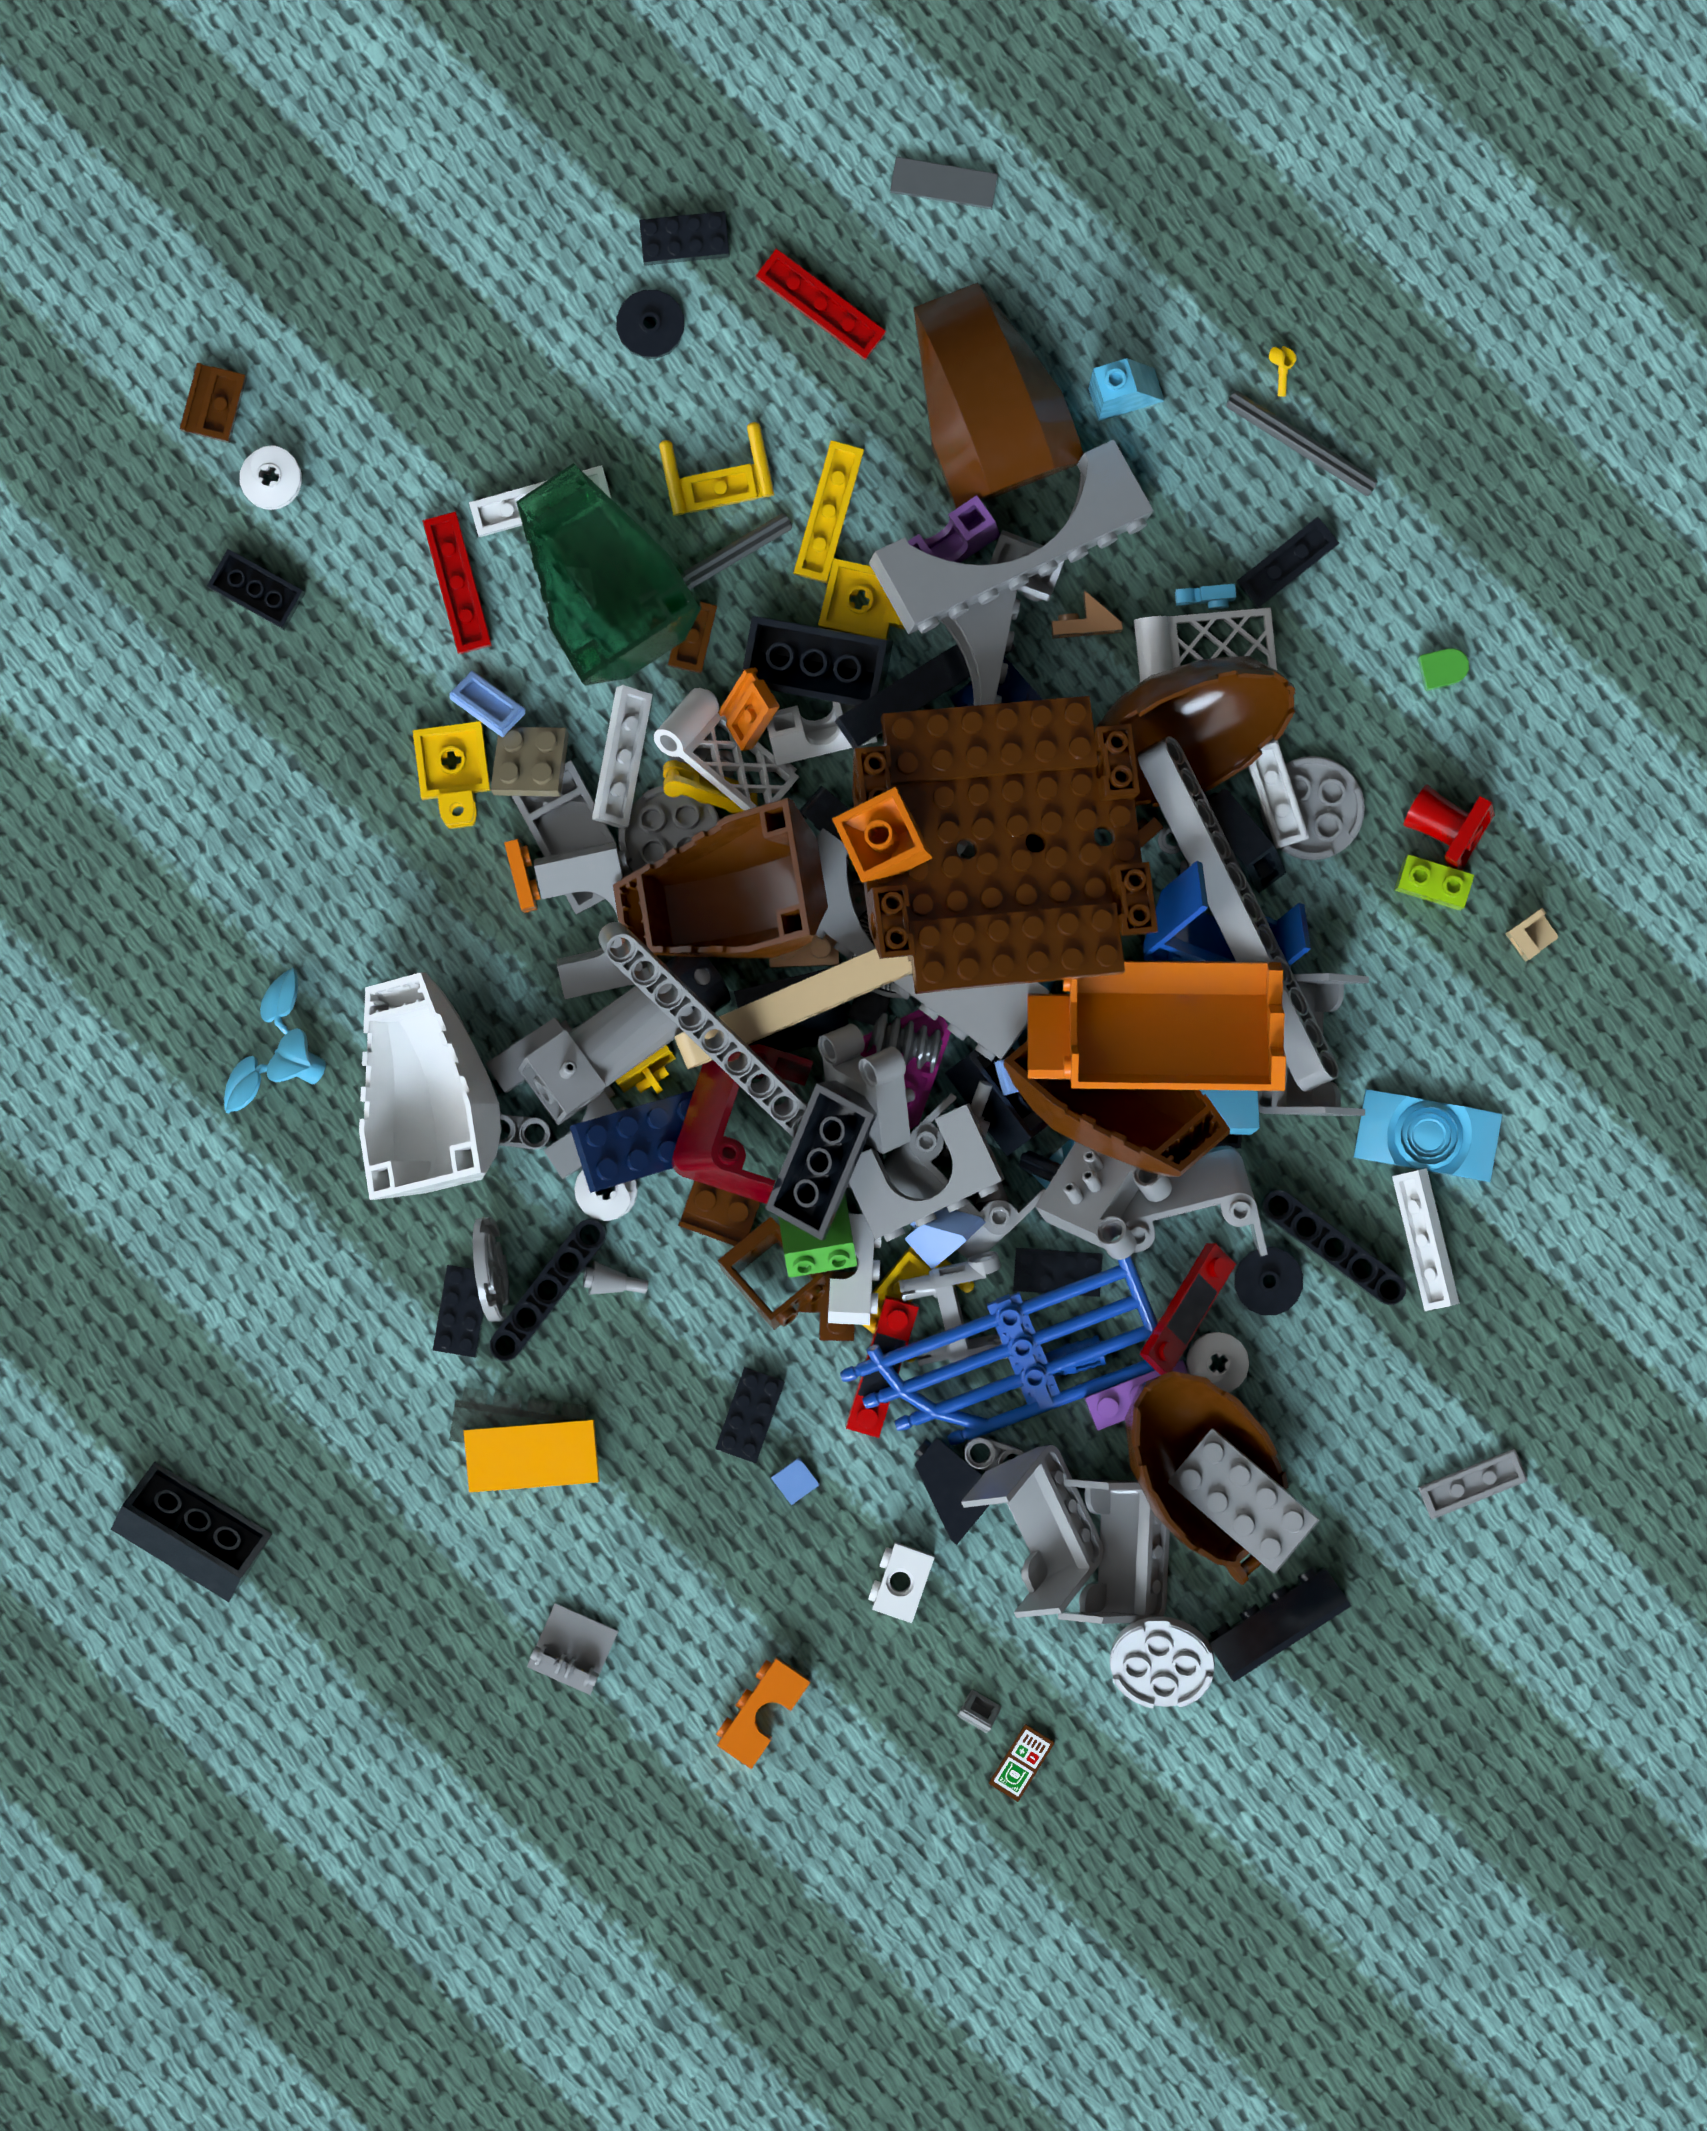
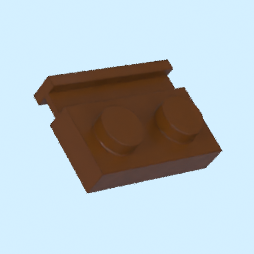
M197 363L180 430L230 443L247 376Z
M694 1181L678 1226L735 1246L749 1235L760 1202Z

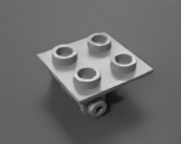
M555 1603L527 1667L591 1695L618 1631Z

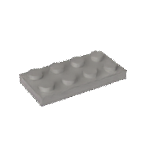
M1213 1428L1168 1481L1170 1485L1272 1573H1276L1320 1521L1315 1514Z

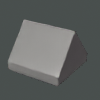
M972 1689L956 1716L988 1733L1002 1707Z

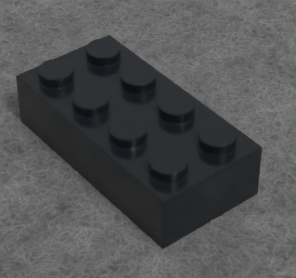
M725 211L639 220L644 266L730 257Z
M227 549L207 584L210 590L282 630H285L305 595L303 590Z
M1016 1248L1013 1291L1047 1293L1102 1272L1103 1254ZM1101 1287L1079 1296L1100 1297Z
M447 1265L433 1351L476 1358L484 1312L478 1294L475 1271L471 1268Z
M744 1367L715 1449L757 1463L785 1381Z

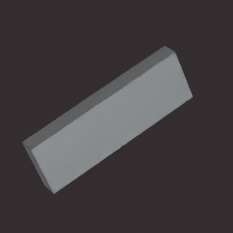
M1513 1448L1419 1486L1418 1490L1432 1520L1527 1482L1528 1479L1517 1452Z

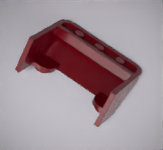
M761 1044L748 1045L782 1079L805 1086L814 1061ZM741 1052L731 1054L728 1061L738 1059ZM711 1060L702 1065L672 1156V1166L682 1177L767 1204L776 1180L742 1170L746 1159V1151L743 1145L733 1138L724 1136L739 1085L714 1060ZM764 1074L756 1075L753 1079H762Z

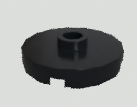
M642 290L630 295L622 303L616 316V330L622 345L631 354L642 358L658 359L670 354L679 345L684 333V315L679 304L669 294L659 290ZM647 318H654L657 324L654 328L648 329L644 326V321Z
M1266 1247L1268 1255L1261 1256L1258 1249L1249 1252L1239 1262L1235 1271L1234 1289L1239 1300L1248 1310L1259 1315H1278L1288 1311L1298 1301L1303 1290V1273L1298 1262L1288 1252L1276 1247ZM1266 1275H1272L1275 1278V1285L1271 1288H1266L1263 1285V1278Z

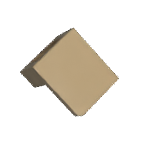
M1543 908L1537 910L1505 933L1525 962L1558 939L1557 933L1544 916L1546 912Z

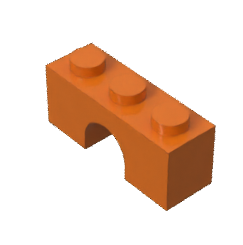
M777 1656L772 1663L766 1659L755 1675L760 1681L753 1692L748 1688L744 1691L735 1705L740 1708V1711L734 1720L727 1717L716 1733L721 1738L717 1746L750 1769L753 1768L772 1739L756 1723L758 1709L766 1703L774 1702L781 1704L791 1711L811 1682L808 1677Z

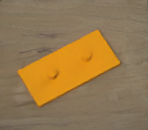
M594 1420L463 1430L469 1493L600 1482Z

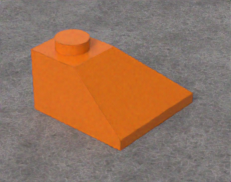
M896 787L832 818L862 883L902 874L933 858L916 821Z

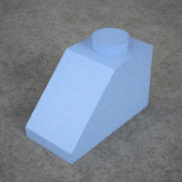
M944 1207L934 1212L937 1219L917 1227L916 1222H912L910 1225L914 1230L905 1240L932 1269L986 1223L983 1218L957 1210L949 1213L948 1209Z

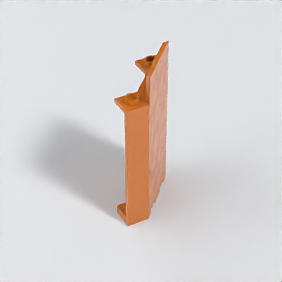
M1124 960L1125 972L1123 974L1063 980V991H1069V994L1027 993L1028 1079H1070L1071 1088L1285 1091V1013L1282 1006L1283 968L1281 962Z

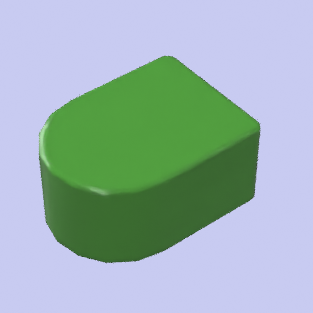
M1455 648L1443 649L1418 657V664L1426 691L1457 684L1467 675L1469 670L1467 656L1461 650Z

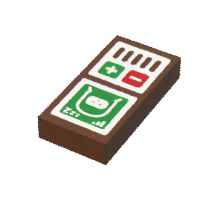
M1024 1724L988 1784L1019 1802L1055 1742L1027 1724Z

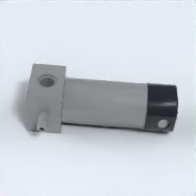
M674 956L664 963L714 1013L730 1003L729 990L721 975L707 957ZM664 984L660 987L658 993L668 992L672 984ZM634 986L569 1033L565 1029L532 1052L523 1060L518 1070L555 1122L560 1125L597 1099L607 1086L674 1040L675 1036L684 1031L637 986ZM687 1007L681 1016H689L693 1013L695 1007Z

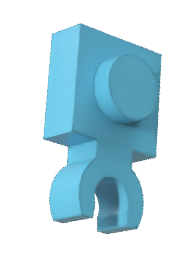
M1235 584L1176 589L1175 592L1176 606L1200 603L1208 604V609H1223L1229 607L1228 602L1236 599Z

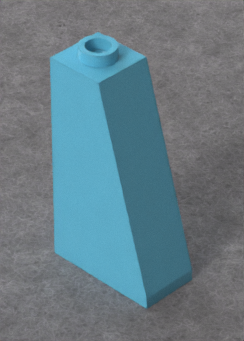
M1126 358L1093 368L1088 389L1098 421L1164 402L1155 368Z

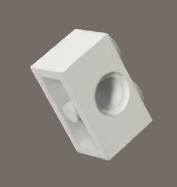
M897 1542L894 1543L893 1549L886 1547L879 1566L885 1568L882 1581H874L868 1600L874 1602L872 1610L912 1623L935 1556ZM896 1572L906 1573L910 1577L909 1587L903 1591L895 1590L890 1584L891 1576Z

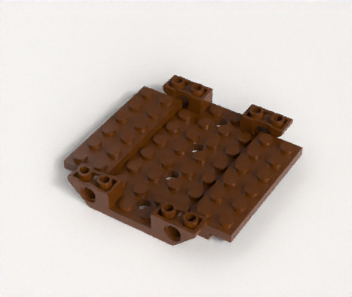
M1090 696L882 714L881 723L884 746L854 749L852 787L854 807L896 787L916 821L933 858L902 874L864 882L869 930L879 959L908 956V962L911 961L915 994L1123 974L1125 966L1120 932L1122 936L1158 932L1149 862L1142 863L1134 798L1140 793L1131 724L1096 727L1094 734ZM1103 828L1110 832L1112 841L1109 846H1101L1095 841L1094 833L1096 829ZM1028 835H1037L1042 839L1043 850L1041 852L1035 853L1027 848L1026 837ZM958 842H970L975 849L974 857L970 859L962 858L957 852Z

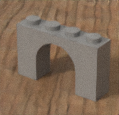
M616 842L534 859V868L542 899L587 891L605 898L617 914L613 884L624 878L623 871H628L629 868L625 850L618 851ZM621 938L614 940L610 948L620 947L622 945ZM602 947L591 952L557 959V968L565 999L634 984L609 960ZM649 961L639 962L635 966L634 971L645 969Z
M554 1017L486 1063L505 1093L510 1092L526 1081L518 1068L528 1055L565 1029L568 1033L572 1030L566 1020L559 1023L557 1018ZM610 1085L603 1090L597 1099L587 1105L586 1114L581 1122L626 1110L624 1107L617 1110L610 1098L615 1093ZM571 1132L543 1150L562 1179H566L582 1168Z
M970 1103L935 1118L936 1124L951 1154L953 1166L951 1178L947 1186L934 1197L917 1199L903 1194L891 1182L877 1150L871 1148L860 1154L849 1185L875 1240L884 1236L886 1242L905 1234L903 1227L914 1221L917 1227H920L937 1219L934 1212L944 1207H947L950 1213L967 1205L966 1197L978 1192L982 1198L1000 1190L997 1183L1005 1178Z

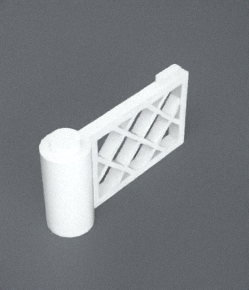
M1271 608L1180 616H1152L1134 620L1140 683L1150 675L1181 666L1180 663L1187 654L1197 661L1202 660L1203 658L1192 648L1203 635L1219 647L1211 658H1216L1221 651L1225 652L1229 657H1237L1226 645L1238 632L1253 644L1244 656H1250L1257 647L1267 656L1268 666L1277 670ZM1263 616L1265 631L1257 640L1241 628L1249 617ZM1243 618V619L1240 621L1239 624H1236V623L1232 620V619ZM1215 620H1224L1234 629L1223 643L1207 631ZM1209 621V622L1206 624L1205 627H1202V626L1198 623V622ZM1190 623L1200 633L1188 646L1178 638L1176 624ZM1264 637L1266 639V648L1260 644ZM1179 646L1185 650L1181 656L1179 655Z
M694 688L656 730L654 741L662 752L672 757H681L744 811L757 807L751 802L749 793H763L765 804L781 800L799 778L794 773L797 769L790 763L776 766L774 755L758 742L753 749H750L756 756L757 763H743L741 749L725 725L727 719L718 713L719 703L717 698L707 689ZM717 724L729 733L730 741L716 740L714 727ZM696 748L710 749L712 762H704L693 752ZM718 749H732L735 763L721 762ZM723 771H737L739 784H730L726 781ZM745 771L759 772L761 785H748ZM767 772H776L786 783L783 786L770 785Z

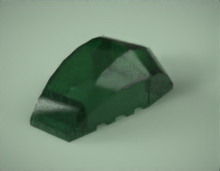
M574 463L516 501L525 537L532 552L533 567L537 572L540 582L542 600L548 612L547 619L550 629L580 681L585 686L627 679L685 641L701 610V604L682 567Z

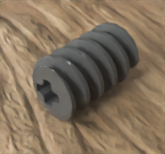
M883 1012L875 1022L866 1053L869 1052L873 1045H876L877 1052L892 1046L903 1054L905 1065H908L913 1057H915L917 1069H921L928 1061L930 1062V1073H933L943 1042L941 1040V1031L936 1028L929 1037L927 1025L923 1024L917 1032H914V1022L911 1020L904 1028H901V1019L898 1016L894 1018L891 1024H888L887 1013Z

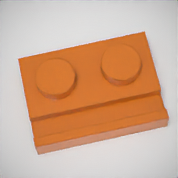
M756 667L743 671L718 711L720 716L726 717L727 722L725 725L741 751L754 748L780 707L764 680L757 678L758 670Z
M518 839L504 842L521 910L524 913L538 910L535 900H539L541 897L536 879L530 880L527 867L532 866L528 846L522 847Z

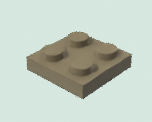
M512 727L504 737L498 735L490 789L493 795L561 797L569 738L567 729L554 727Z

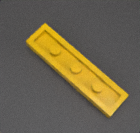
M830 441L793 572L794 575L827 584L864 449Z

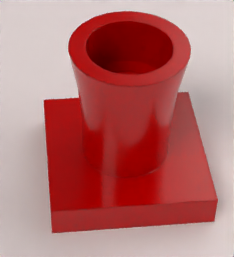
M1426 784L1410 807L1403 826L1422 832L1449 845L1450 847L1445 854L1447 865L1462 871L1495 813L1492 802L1479 796L1471 812L1468 813Z

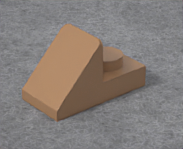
M1086 591L1083 594L1085 619H1079V614H1063L1058 616V621H1052L1051 624L1052 639L1121 633L1123 629L1122 622Z

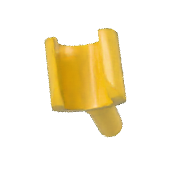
M1282 346L1281 349L1272 347L1269 353V360L1278 365V396L1285 397L1288 369L1295 364L1296 354L1285 346Z

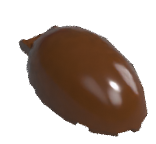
M1250 656L1202 659L1150 675L1119 697L1097 727L1131 724L1140 793L1134 798L1135 807L1152 803L1153 807H1158L1159 803L1138 761V753L1141 750L1168 736L1175 738L1180 744L1203 792L1213 789L1257 760L1263 754L1261 749L1272 738L1277 741L1282 736L1295 713V688L1277 670Z
M1171 1371L1139 1385L1125 1416L1130 1467L1154 1515L1189 1549L1217 1565L1225 1566L1231 1576L1239 1584L1244 1585L1249 1580L1248 1576L1262 1563L1253 1555H1250L1240 1563L1249 1552L1170 1485L1168 1481L1213 1428L1286 1490L1289 1488L1286 1472L1282 1471L1276 1457L1277 1451L1266 1430L1240 1400L1211 1383L1209 1379Z

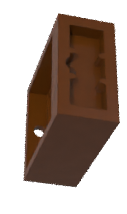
M769 1217L718 1260L721 1271L775 1330L780 1325L785 1327L797 1317V1311L807 1303L811 1305L818 1301L825 1293L824 1289L827 1287V1283L822 1273L806 1275L811 1281L772 1312L740 1276L739 1273L776 1242L783 1249L780 1226L772 1217Z

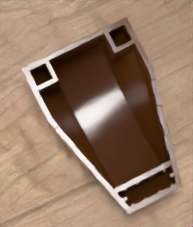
M978 282L914 307L931 446L956 509L976 495L981 502H985L1077 466L1083 456V451L1061 389L1025 340Z
M789 798L728 815L717 821L718 825L708 831H701L691 837L692 840L680 848L674 847L663 854L664 857L653 864H646L613 884L618 922L625 925L655 955L774 958L795 951L810 943L828 908L817 838L794 801ZM621 938V942H622V944H623L624 941H625V938Z
M1028 1040L1004 1060V1067L1017 1090L1030 1107L1053 1130L1106 1156L1150 1173L1180 1177L1230 1133V1128L1207 1095H1203L1200 1090L1071 1088L1070 1079H1028Z

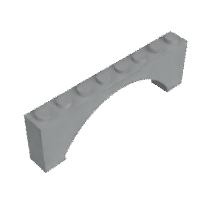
M1114 439L1083 454L1077 464L1081 472L1079 490L1067 523L1053 539L1027 556L1000 564H962L927 554L909 545L906 537L875 551L869 564L908 635L918 630L921 634L926 633L939 625L938 621L947 616H950L951 619L962 616L969 611L968 606L976 602L985 605L999 596L998 592L1008 587L1011 591L1019 589L1029 582V577L1037 573L1041 577L1046 576L1059 567L1058 563L1069 559L1070 563L1075 562L1086 556L1088 549L1096 545L1100 549L1105 548L1118 539L1117 535L1126 531L1131 535L1147 526L1146 521L1154 510Z
M1008 587L998 592L999 596L985 605L976 602L968 606L969 611L955 619L947 616L940 620L955 639L965 658L973 686L974 706L1001 703L1002 696L997 695L999 683L1003 684L1005 681L1008 664L1003 663L1005 651L1010 652L1014 639V632L1009 631L1011 619L1016 620L1021 600L1015 599L1017 589L1011 591ZM968 841L958 842V854L961 855L966 846H972V844Z
M823 828L817 836L828 908L815 935L821 939L826 934L837 941L833 948L851 960L854 954L860 956L876 949V947L863 929L855 910L849 882V854L843 842ZM911 975L894 981L890 989L906 1000L912 995L922 1002L918 1009L933 1020H936L940 1015L950 1022L947 1030L964 1041L967 1035L979 1043L975 1050L990 1061L995 1056L1003 1060L1026 1028L1027 993H1051L1041 984L1035 982L915 994L913 976Z

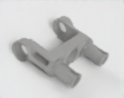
M995 1251L977 1253L969 1257L966 1262L932 1268L929 1271V1275L905 1280L901 1279L899 1280L901 1293L903 1292L902 1299L906 1302L911 1299L934 1295L935 1298H938L945 1331L962 1325L964 1320L955 1284L984 1279L986 1274L999 1270L1001 1264L998 1253ZM998 1333L970 1340L967 1337L916 1357H918L919 1366L948 1359L950 1362H956L1001 1345L1002 1341Z

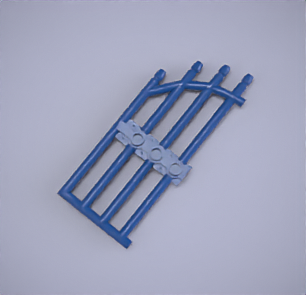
M1129 1256L1118 1260L1119 1265L1025 1301L1022 1300L1020 1292L997 1298L996 1301L987 1304L990 1314L885 1354L879 1345H872L866 1349L871 1359L858 1363L855 1367L845 1368L840 1372V1376L843 1382L857 1379L858 1376L863 1377L879 1371L890 1386L879 1390L878 1393L873 1392L862 1398L865 1408H873L882 1402L886 1403L901 1397L919 1410L912 1412L909 1416L904 1415L895 1420L894 1423L898 1431L912 1428L913 1425L917 1426L933 1419H938L965 1427L964 1430H956L947 1436L950 1445H959L964 1443L965 1440L983 1436L1155 1371L1148 1362L1143 1360L1063 1391L1059 1390L1053 1375L1149 1339L1158 1322L1132 1257ZM1125 1278L1131 1296L1035 1331L1029 1314ZM1131 1310H1138L1144 1326L1047 1361L1041 1344ZM996 1327L1002 1341L1001 1345L905 1381L901 1379L892 1367V1365ZM1006 1357L1009 1358L1015 1373L939 1403H934L917 1392ZM1021 1387L1027 1402L1026 1405L988 1419L958 1411Z

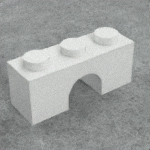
M833 702L832 712L827 717L816 721L806 720L801 717L798 706L777 710L767 726L776 766L852 748L835 723V720L854 708L855 705ZM874 737L863 745L875 743L877 738Z
M849 1214L858 1270L847 1279H830L828 1323L870 1325V1314H877L878 1293L871 1292L872 1281H879L880 1260H873L874 1248H881V1237L875 1240L863 1214Z

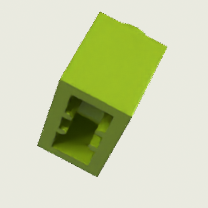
M1407 855L1404 857L1394 890L1461 911L1465 908L1474 875Z

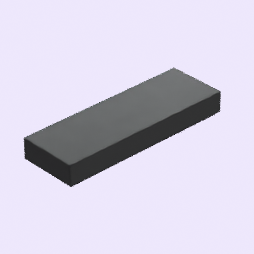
M896 157L890 193L992 210L998 174Z

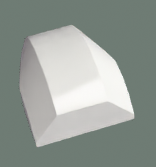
M417 973L365 987L363 1033H368L367 1052H363L362 1066H366L365 1087H361L360 1101L365 1102L364 1119H360L359 1134L369 1199L377 1200L429 1193L482 1180L497 1155L501 1134L499 1102L489 1076L460 1016L444 992L427 973Z

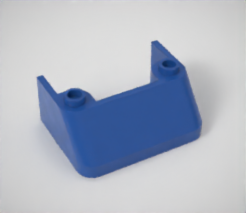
M1194 862L1162 889L1155 907L1158 932L1146 934L1142 946L1144 961L1236 962L1215 917L1204 913L1208 908L1202 862ZM1296 904L1278 920L1265 916L1289 966L1311 949L1304 904Z

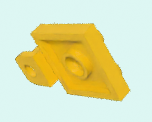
M833 558L818 623L819 627L886 640L890 626L905 629L871 566ZM859 591H864L865 598L870 600L869 604L863 605L861 609H855V603L850 602L851 596H857Z
M482 722L412 730L421 799L438 798L441 818L449 829L473 826L477 817L474 793L491 791ZM448 752H454L456 757H461V763L456 764V769L450 770L448 765L442 764V760L448 758ZM455 808H464L463 813L461 815H453V810Z

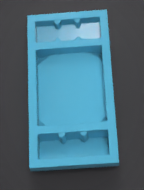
M1365 1090L1362 1109H1365V1116L1360 1118L1353 1158L1419 1170L1427 1168V1171L1485 1182L1491 1181L1502 1114L1404 1095Z

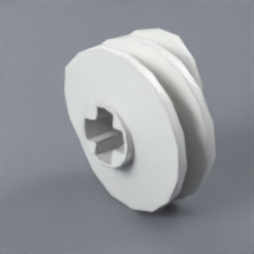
M275 445L263 446L245 459L240 470V486L248 500L257 507L267 510L281 509L292 503L299 494L302 484L301 469L296 459L287 450ZM272 470H275L274 473L279 479L277 482L271 481L269 486H267L263 475H270Z
M582 1169L577 1176L574 1190L576 1201L584 1213L597 1220L610 1221L622 1217L632 1209L637 1199L638 1186L636 1180L616 1185V1191L610 1193L611 1198L604 1200V1195L598 1196L597 1191L590 1193Z
M1213 1332L1201 1336L1192 1344L1187 1354L1186 1368L1188 1374L1205 1377L1211 1383L1229 1393L1239 1387L1246 1378L1249 1359L1246 1349L1238 1339L1227 1333ZM1214 1354L1219 1358L1222 1355L1226 1358V1361L1223 1363L1225 1369L1220 1373L1217 1369L1213 1372L1209 1369V1366L1212 1364L1210 1357Z

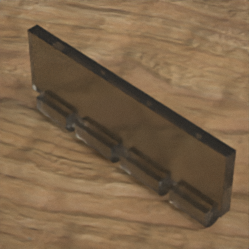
M464 1387L462 1400L455 1399L449 1441L465 1443L463 1430L590 1420L586 1419L588 1406L563 1402L562 1414L557 1415L555 1414L557 1401L529 1397L527 1410L521 1409L522 1395L495 1392L492 1405L487 1404L488 1390Z

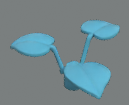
M294 968L284 972L270 985L260 1007L262 1019L268 1023L274 1020L275 1025L285 1035L281 1039L278 1049L275 1050V1054L270 1059L268 1065L260 1064L258 1066L257 1058L249 1056L240 1061L233 1069L224 1095L225 1111L228 1114L232 1111L241 1110L254 1099L261 1083L260 1074L263 1072H267L268 1079L273 1082H282L297 1076L310 1084L318 1082L324 1074L326 1062L324 1059L308 1051L305 1032L298 1028L290 1031L282 1021V1017L287 1016L292 1011L297 998L298 976L297 970Z

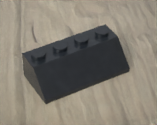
M752 616L742 673L745 669L756 667L758 670L757 678L759 680L763 679L769 690L857 706L883 689L888 673L893 641Z
M836 1080L816 1083L765 1207L766 1210L820 1240L826 1239L877 1116V1113L864 1095Z
M156 1462L152 1464L123 1503L110 1529L227 1602H230L244 1582L272 1536V1533Z
M1315 1565L1308 1568L1297 1576L1300 1580L1299 1583L1289 1589L1286 1584L1280 1586L1268 1595L1271 1600L1260 1608L1255 1603L1239 1613L1241 1620L1234 1625L1229 1626L1225 1622L1210 1632L1212 1639L1208 1642L1213 1653L1233 1682L1351 1607V1604L1326 1568L1322 1567L1317 1570Z

